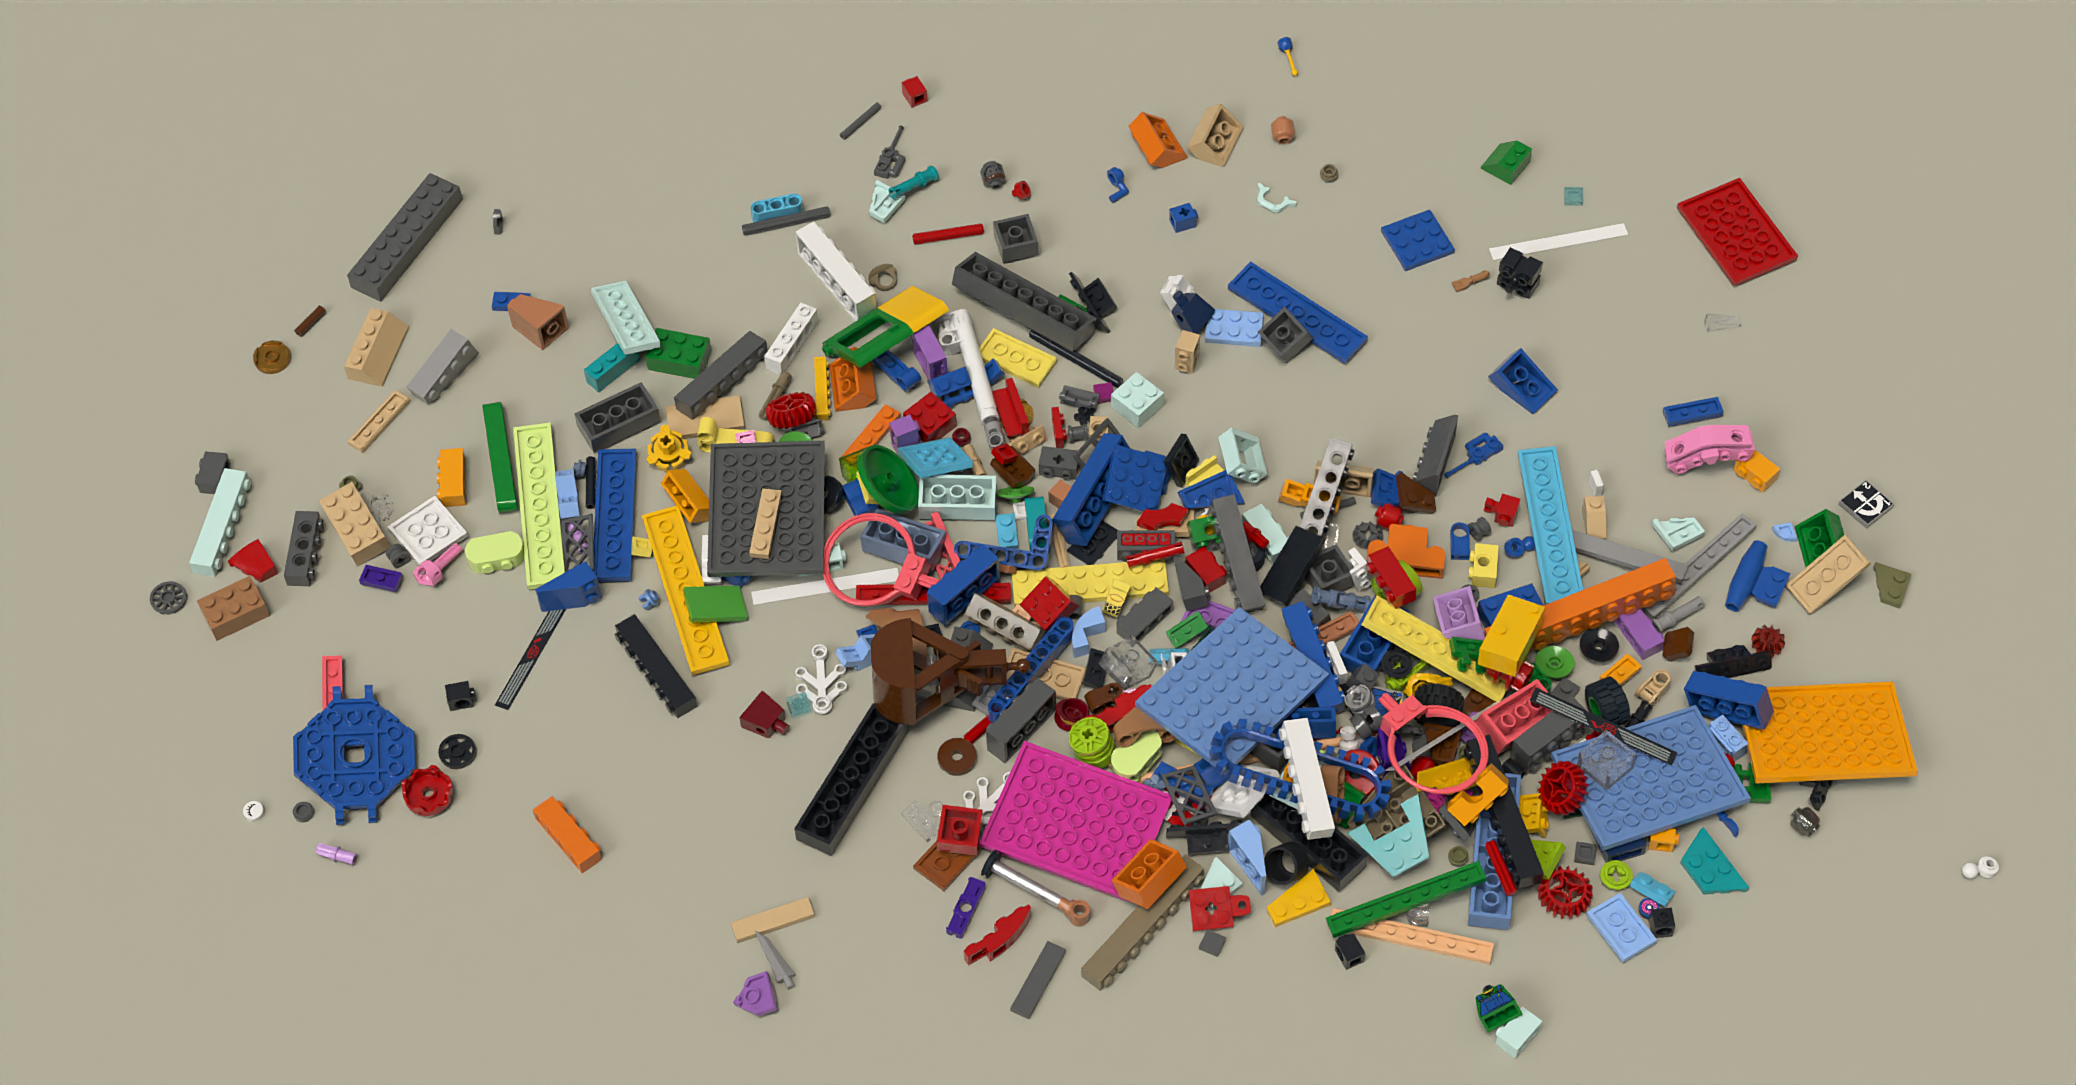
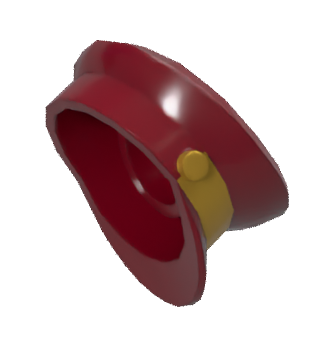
M1063 699L1056 705L1055 723L1060 729L1070 731L1076 722L1089 716L1090 712L1087 704L1081 699Z

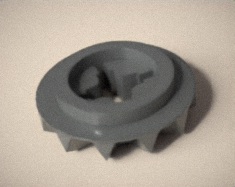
M1362 521L1360 525H1356L1353 531V540L1359 547L1368 549L1371 541L1383 540V530L1379 528L1378 524H1372L1371 521L1369 523ZM1369 530L1371 535L1366 540V533Z

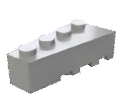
M450 329L408 384L407 389L414 396L430 405L477 357L478 351L467 338Z

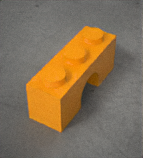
M1491 763L1477 776L1476 784L1483 790L1482 794L1470 796L1462 790L1448 802L1447 810L1464 826L1469 822L1473 823L1483 809L1487 810L1492 806L1493 800L1497 796L1501 797L1508 791L1509 779Z

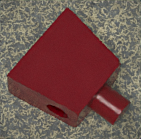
M764 691L758 694L739 717L742 728L765 738H770L775 731L785 735L790 725L784 722V709Z

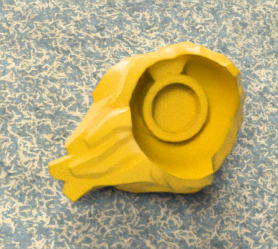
M1432 673L1414 674L1408 679L1403 694H1406L1408 697L1411 695L1415 696V691L1418 687L1430 683L1452 686V677H1441Z

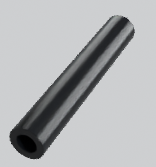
M592 456L586 458L587 509L595 508L596 459Z

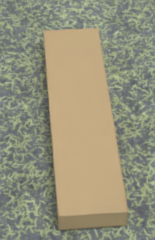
M394 390L347 441L348 445L364 453L410 403V398Z
M806 897L731 922V927L736 941L739 943L757 937L755 931L766 934L814 918L815 915L809 898Z

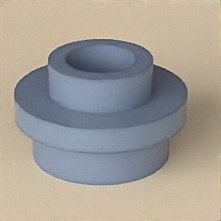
M580 459L578 463L574 462L575 478L584 476L586 462H581L582 460Z

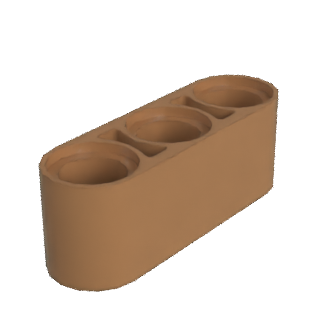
M1323 764L1320 770L1326 794L1344 800V767ZM1337 807L1335 814L1332 815L1333 822L1340 824L1343 818L1338 817L1342 809L1340 807Z

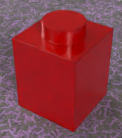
M918 76L901 82L902 94L911 108L928 102L927 90Z

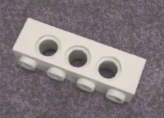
M804 303L799 304L764 356L767 370L779 375L782 371H786L818 323L816 308Z

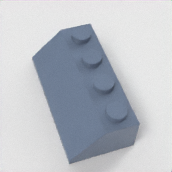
M876 509L874 513L883 514L895 519L907 530L915 544L917 556L925 558L931 564L929 573H932L940 560L946 531ZM869 521L860 536L862 551L904 564L909 553L903 536L894 527L879 521Z

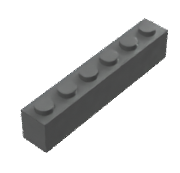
M752 331L747 332L674 396L676 410L692 420L701 414L708 405L713 403L717 397L726 392L734 382L738 381L742 375L764 358L768 352L766 340Z
M1235 494L1212 499L1208 509L1210 516L1214 517L1216 524H1213L1216 536L1219 535L1221 542L1218 543L1220 552L1225 555V571L1230 573V589L1235 591L1236 609L1240 607L1246 612L1262 609L1265 606Z

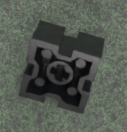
M1510 247L1500 262L1497 285L1504 288L1507 293H1511L1514 289L1519 296L1530 299L1540 283L1541 275L1539 274L1542 271L1543 262L1531 256L1529 258L1524 257L1522 252Z

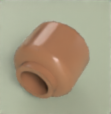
M1280 116L1272 122L1273 140L1279 144L1290 143L1295 137L1293 121L1285 116Z

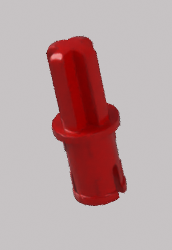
M1248 521L1243 522L1248 540L1265 549L1269 545V540L1261 534L1260 529L1254 528Z

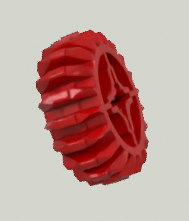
M804 392L783 394V396L777 397L776 400H772L766 408L767 420L770 425L778 429L793 428L805 424L816 413L815 400L810 394H805Z
M1558 761L1557 764L1551 763V768H1545L1546 774H1541L1543 779L1538 782L1541 785L1537 789L1541 793L1538 796L1542 800L1541 805L1546 807L1549 812H1554L1557 815H1568L1569 812L1575 813V808H1581L1580 802H1586L1584 795L1588 794L1586 788L1589 787L1588 783H1586L1588 777L1584 775L1585 771L1579 765L1570 761Z
M1561 865L1558 867V870L1554 869L1549 880L1543 879L1542 883H1539L1537 891L1539 892L1538 900H1541V907L1547 906V913L1553 911V916L1555 917L1557 914H1560L1561 919L1565 915L1571 919L1573 914L1579 917L1581 912L1585 913L1587 907L1591 905L1593 887L1589 885V878H1584V872L1578 874L1577 868L1571 871L1569 865L1566 867V870H1563ZM1559 882V886L1549 889L1554 883ZM1577 896H1581L1579 900L1571 903L1572 899L1577 898Z

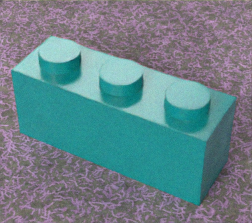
M615 344L584 369L586 382L599 393L640 360L639 352L624 355L619 344Z

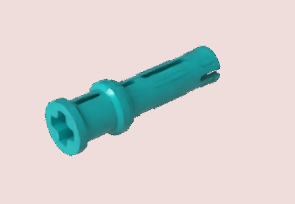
M931 165L923 172H916L914 177L889 188V194L894 191L896 192L890 195V197L895 199L918 186L924 187L930 181H937L939 179L938 171Z

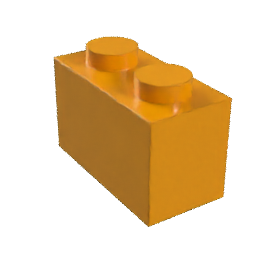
M1755 450L1750 460H1736L1734 471L1739 477L1751 483L1754 488L1764 492L1778 479L1780 468Z

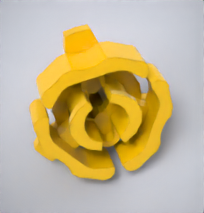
M662 425L660 432L651 437L652 444L647 446L649 456L646 460L650 465L655 464L657 469L667 472L670 470L669 464H662L660 460L672 463L673 470L680 469L685 464V460L690 459L692 453L689 451L687 440L683 439L681 433L670 430L669 425Z

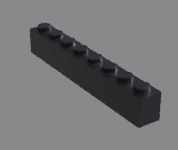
M1486 735L1489 754L1487 766L1492 763L1505 775L1491 736ZM1476 738L1467 740L1466 748L1463 750L1465 759L1469 760L1471 764V775L1476 772L1481 758L1480 746ZM1508 783V791L1501 797L1497 796L1493 800L1492 806L1485 811L1490 813L1491 827L1497 831L1498 845L1503 847L1505 863L1510 865V875L1513 881L1517 883L1519 889L1542 883L1544 873ZM1477 785L1478 793L1482 794L1483 790Z

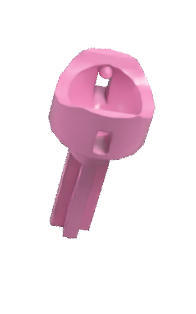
M455 543L434 562L424 560L413 572L417 582L429 586L438 584L443 578L441 570L462 553V547Z

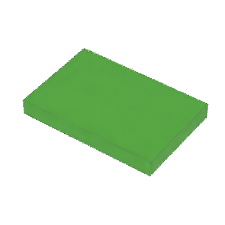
M740 586L684 587L683 589L691 622L746 621L748 618Z

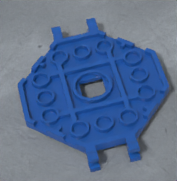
M364 685L365 698L341 699V687L332 686L333 700L327 704V707L321 713L313 717L301 732L298 731L293 736L294 776L335 809L336 825H344V809L368 808V823H377L376 807L402 783L403 779H407L415 770L414 731L402 724L389 710L386 711L379 705V702L373 698V685ZM364 746L365 760L362 762L344 761V747Z

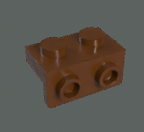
M1011 446L1018 454L1016 461L1002 465L996 458H993L990 465L1014 489L1030 484L1035 468Z

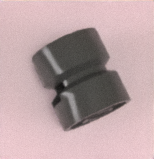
M1371 704L1363 709V714L1357 713L1349 720L1361 738L1365 740L1373 735V730L1378 731L1383 718L1376 707ZM1369 717L1373 721V723L1370 725L1366 721V719Z

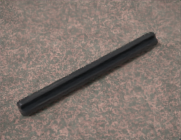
M1033 329L1029 332V337L1106 382H1112L1113 386L1119 388L1122 385V377L1075 350L1072 352L1042 334L1035 332Z

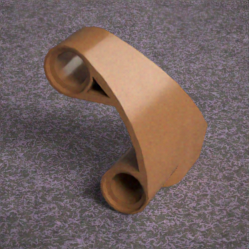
M893 608L875 609L866 615V619L874 622L881 628L891 622L905 618H911L912 621L923 626L919 609L896 611ZM912 637L913 651L927 658V645Z
M1137 707L1128 712L1113 728L1115 738L1121 747L1132 745L1142 732L1156 730L1163 743L1171 742L1176 738Z

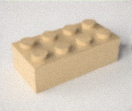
M353 482L319 500L357 567L390 547Z

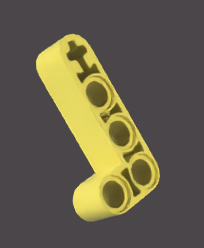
M703 417L700 419L697 434L698 445L702 451L711 453V444L737 443L735 434L750 430L718 428L715 419ZM754 431L756 442L774 441L773 434L764 431Z

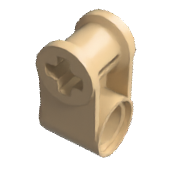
M1657 670L1646 682L1641 684L1635 696L1641 697L1644 701L1648 702V705L1650 703L1653 707L1669 689L1671 676L1668 671Z

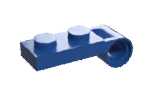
M890 350L885 351L872 360L904 391L909 390L921 381L918 371L914 367L908 368Z

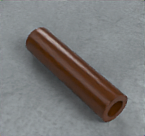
M319 305L294 332L301 337L326 310Z

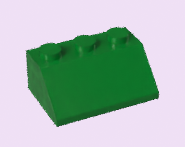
M1824 509L1795 526L1805 567L1809 566L1844 536L1839 515L1828 509Z

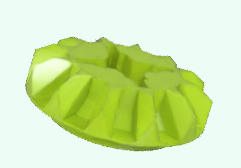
M1613 860L1602 866L1600 878L1602 884H1605L1608 889L1619 891L1620 889L1625 890L1631 884L1633 873L1626 863ZM1615 870L1617 875L1621 876L1617 882L1614 877H1611Z

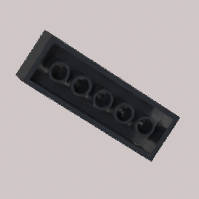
M1265 793L1263 799L1257 802L1251 809L1250 816L1283 844L1295 842L1301 845L1308 854L1309 867L1314 868L1315 872L1338 892L1367 866L1368 855L1336 827L1331 837L1308 840L1306 833L1302 831L1303 819L1298 810L1271 797L1269 794Z

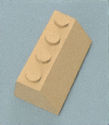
M370 308L344 365L347 378L383 387L409 329L408 325L388 311Z

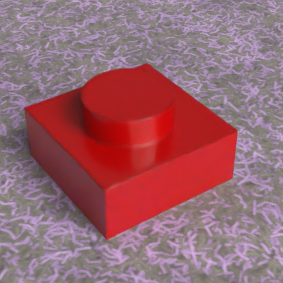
M1007 443L993 447L991 454L1002 465L1014 462L1018 457V454Z

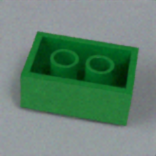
M661 328L655 329V333L660 340V347L647 351L645 358L648 370L695 379L705 370L712 351L710 338Z

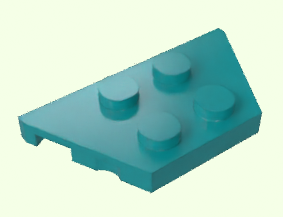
M1702 827L1682 857L1680 864L1703 895L1717 892L1724 894L1737 890L1747 892L1749 886L1706 829Z

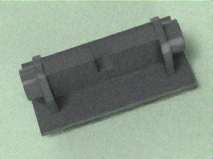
M1064 385L1059 399H1061V404L1077 408L1085 407L1086 410L1087 408H1093L1094 412H1096L1100 394Z
M814 417L810 421H806L805 424L793 428L789 427L785 429V434L799 431L802 433L807 432L810 438L822 436V433H825L824 427L819 426L822 418L817 420Z

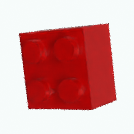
M929 392L903 412V417L910 415L913 421H917L920 428L918 433L923 443L939 440L957 427L956 413L932 392Z
M1047 576L1019 604L1045 631H1049L1059 618L1069 617L1079 606L1055 580Z
M942 805L937 836V851L977 856L983 823V810Z

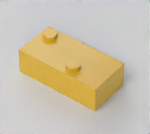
M1507 595L1479 649L1478 665L1516 677L1543 624L1545 607Z

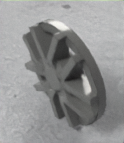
M173 581L163 582L152 590L150 604L155 611L162 615L176 613L177 610L183 608L187 595L181 584Z

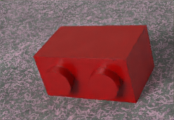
M1205 546L1185 557V563L1202 579L1204 587L1208 586L1210 592L1226 583L1227 573L1222 565L1219 566L1214 554L1211 551L1209 552Z

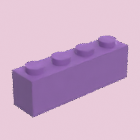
M1642 608L1630 615H1620L1614 621L1642 660L1662 651L1664 637L1660 632H1657L1652 620L1645 616Z

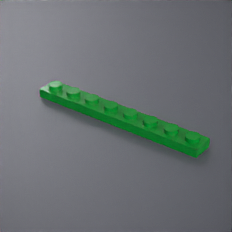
M1476 861L1328 916L1325 919L1332 937L1336 938L1486 882L1487 879L1480 862Z

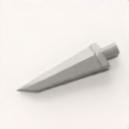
M755 931L773 971L777 983L784 982L788 990L792 989L795 984L791 978L795 976V973L770 940L763 934Z

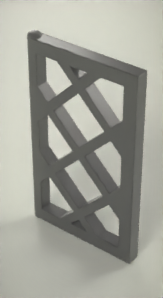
M593 514L561 520L565 572L568 571V561L570 559L576 563L574 566L576 567L588 555L590 557L589 567L594 570ZM584 520H588L589 527L587 530L580 526ZM573 523L575 526L568 534L567 524ZM579 528L584 534L577 542L572 536ZM588 536L589 547L586 550L581 544ZM569 540L576 544L570 553L567 550ZM580 548L584 551V554L577 561L573 555Z
M1195 765L1161 775L1184 825L1217 816V811ZM1192 772L1195 780L1185 778V773ZM1168 778L1178 779L1175 787L1169 784ZM1181 781L1192 785L1189 792L1178 789ZM1195 787L1200 788L1203 794L1202 798L1192 794ZM1175 793L1186 796L1183 804L1177 801ZM1189 798L1200 802L1197 809L1186 805ZM1203 803L1208 805L1211 812L1204 813L1200 811ZM1183 810L1194 813L1193 817L1186 819Z

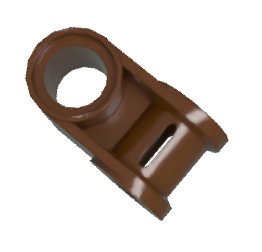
M1110 683L1087 692L1084 698L1092 715L1102 713L1108 707H1116L1114 699L1118 698L1123 693L1120 684Z

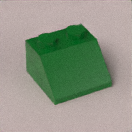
M1517 140L1500 143L1482 164L1481 169L1512 185L1530 163L1532 148Z

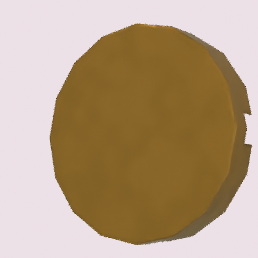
M271 340L261 344L262 346L257 347L254 351V364L259 371L265 374L281 372L289 365L291 360L289 348L280 341Z

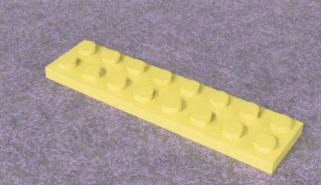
M1165 559L1149 562V565L1142 564L1131 568L1128 567L1127 562L1065 568H1045L1043 570H1019L1012 574L1014 607L1020 604L1045 576L1055 580L1068 595L1083 597V603L1106 601L1113 578L1131 585L1125 599L1143 598L1147 592L1154 590L1156 587L1169 596Z
M1379 596L1375 597L1361 624L1362 626L1496 702L1502 700L1506 692L1505 681L1501 680L1499 684H1494L1493 677L1487 674V667H1484V674L1476 673L1475 659H1471V664L1466 665L1467 671H1459L1457 668L1458 657L1452 656L1449 644L1450 639L1443 637L1441 631L1400 608L1395 609L1392 603H1388L1385 599Z

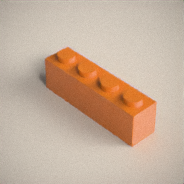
M551 796L533 809L534 817L578 870L584 873L601 860V848L595 841H590L589 834L583 827L581 829L578 827L575 817L572 814L568 815L566 813L563 803L560 800L556 801Z

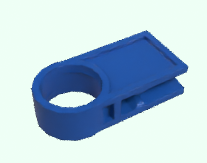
M1458 522L1451 527V560H1469L1470 530L1465 523ZM1462 529L1466 532V535L1459 537L1453 531Z

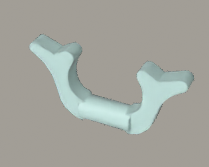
M1258 183L1259 194L1257 202L1260 206L1274 213H1279L1285 208L1296 206L1297 202L1289 200L1287 196L1278 205L1265 200L1264 195L1269 193L1270 188Z

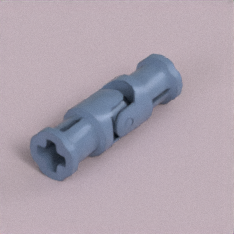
M1314 587L1311 593L1313 604L1324 603L1334 608L1362 610L1363 613H1365L1371 603L1370 596H1356L1354 593L1347 594L1339 590L1330 589L1327 591L1321 590L1320 587Z

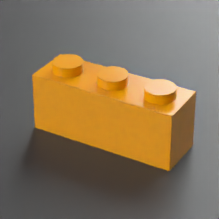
M463 448L440 450V457H437V466L440 469V473H437V482L440 484V489H437V498L441 500L444 507L466 505V458Z
M686 469L668 470L661 485L690 523L708 521L709 499Z

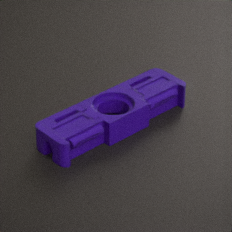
M973 877L968 878L965 891L960 895L953 910L952 919L948 927H946L948 935L952 936L954 933L956 938L962 939L986 889L984 881ZM963 904H969L972 908L968 912H963L960 907Z

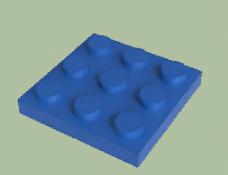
M1430 209L1381 227V233L1405 272L1455 252V248Z
M1114 445L1102 501L1144 512L1145 509L1157 510L1167 468L1164 463L1165 458Z

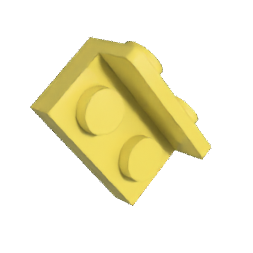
M1214 455L1210 459L1207 458L1200 466L1191 469L1186 475V486L1189 487L1224 471L1217 464V457Z

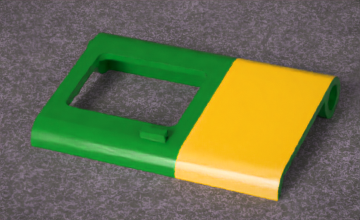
M910 286L822 343V351L826 356L833 358L838 355L861 368L948 312L949 309L942 300L915 286ZM887 322L893 325L858 349L850 350L847 348Z

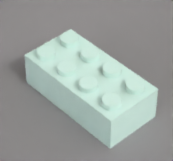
M933 475L929 478H920L919 519H931V513L938 511L941 519L995 520L996 476Z

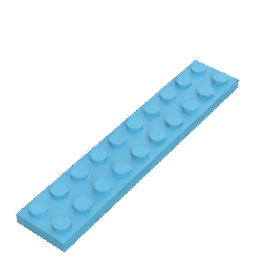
M1556 446L1518 450V459L1545 605L1583 590Z

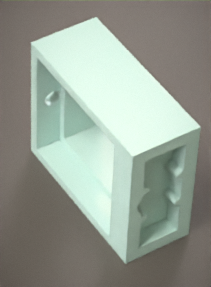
M1232 427L1218 437L1228 475L1253 484L1259 482L1267 475L1258 437ZM1239 450L1244 452L1247 465L1241 462Z

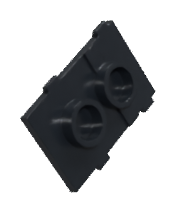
M1102 520L1087 546L1072 544L1067 549V552L1087 565H1094L1098 559L1103 557V553L1111 544L1117 540V531L1119 530Z

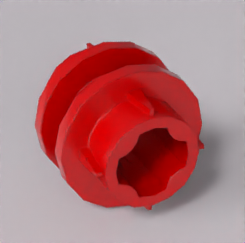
M1526 656L1516 677L1487 668V674L1493 677L1494 684H1499L1503 680L1506 682L1505 690L1510 691L1513 688L1518 691L1528 684L1533 674L1534 666L1527 662L1528 657Z

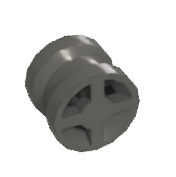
M1484 517L1478 518L1475 523L1471 522L1468 524L1470 535L1477 541L1483 535L1491 533L1490 524Z
M400 543L390 546L386 551L387 558L391 560L395 568L404 566L410 559L409 554L404 551V547Z

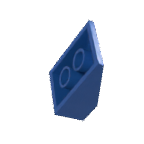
M1522 348L1513 352L1488 376L1500 391L1531 414H1534L1558 390Z
M586 561L535 589L542 612L586 607L602 598L597 576Z

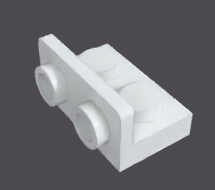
M1354 547L1348 551L1351 558L1349 563L1353 567L1349 572L1355 588L1360 592L1371 585L1373 577L1366 568L1367 562Z

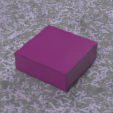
M1112 382L1093 385L1094 393L1100 394L1098 403L1111 402V394L1114 392Z

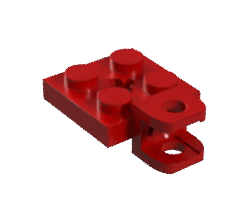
M1229 886L1188 890L1193 931L1234 927L1233 916H1243L1251 912L1250 898L1246 895L1230 896ZM1240 901H1243L1245 903V907L1243 909H1240L1238 907V903ZM1210 902L1213 903V906H1217V910H1214L1212 915L1209 911L1205 910V907H1208Z

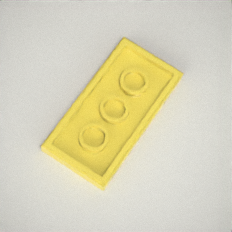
M995 328L991 330L979 347L984 363L987 364L994 358L998 361L1004 372L1037 388L1040 387L1057 363V357Z

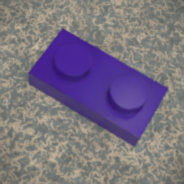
M365 565L359 582L361 585L397 592L403 575L401 572Z

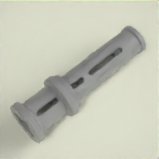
M1697 596L1695 599L1671 612L1665 611L1659 618L1651 619L1654 628L1662 634L1665 629L1675 627L1679 620L1705 607V603H1702L1704 600Z

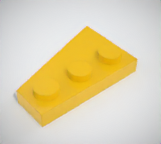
M1313 868L1267 906L1266 911L1274 927H1278L1331 906V901Z

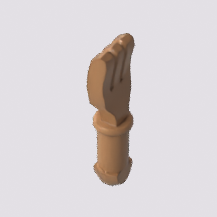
M1484 270L1476 275H1471L1469 278L1453 281L1451 284L1456 292L1467 289L1472 283L1475 284V282L1487 279L1490 273Z

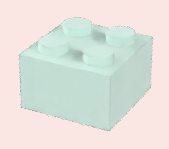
M1137 372L1111 394V408L1137 428L1164 406V392Z

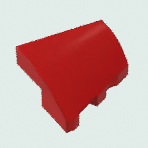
M259 539L243 547L228 560V564L231 567L235 566L242 573L253 576L255 580L261 583L278 574L276 566Z

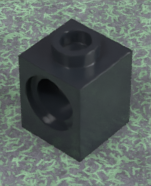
M469 681L445 685L450 711L473 707V699H476L474 687L470 688Z
M1672 907L1651 909L1648 922L1652 934L1655 938L1672 937L1675 929Z
M1354 933L1342 935L1335 941V952L1346 970L1364 962L1365 952Z

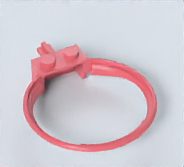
M866 513L849 518L831 533L824 546V580L829 589L839 599L849 604L866 607L880 606L893 601L901 595L917 600L922 586L930 588L933 584H937L940 581L927 576L931 564L925 558L917 556L915 544L907 530L898 521L883 514ZM865 521H879L894 527L903 536L909 552L893 588L895 590L873 600H858L844 594L833 582L829 570L830 553L836 540L848 528Z
M1384 693L1378 701L1389 711L1383 716L1380 729L1389 737L1387 743L1388 758L1393 768L1406 782L1417 789L1434 794L1456 793L1467 789L1476 782L1477 776L1487 766L1489 754L1487 741L1482 730L1470 717L1447 706L1422 705L1413 695L1400 704L1388 693ZM1424 714H1426V717H1445L1460 721L1473 732L1479 743L1481 752L1479 766L1467 781L1453 787L1434 789L1420 785L1409 778L1397 762L1395 755V731H1398L1415 717L1419 719Z

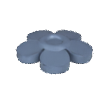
M1153 774L1151 779L1146 778L1143 782L1144 785L1163 791L1162 789L1166 787L1163 780L1159 781V775Z

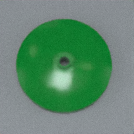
M871 445L860 453L858 457V472L866 490L873 499L888 511L896 514H906L913 510L918 504L919 487L912 471L903 459L892 450L881 445Z

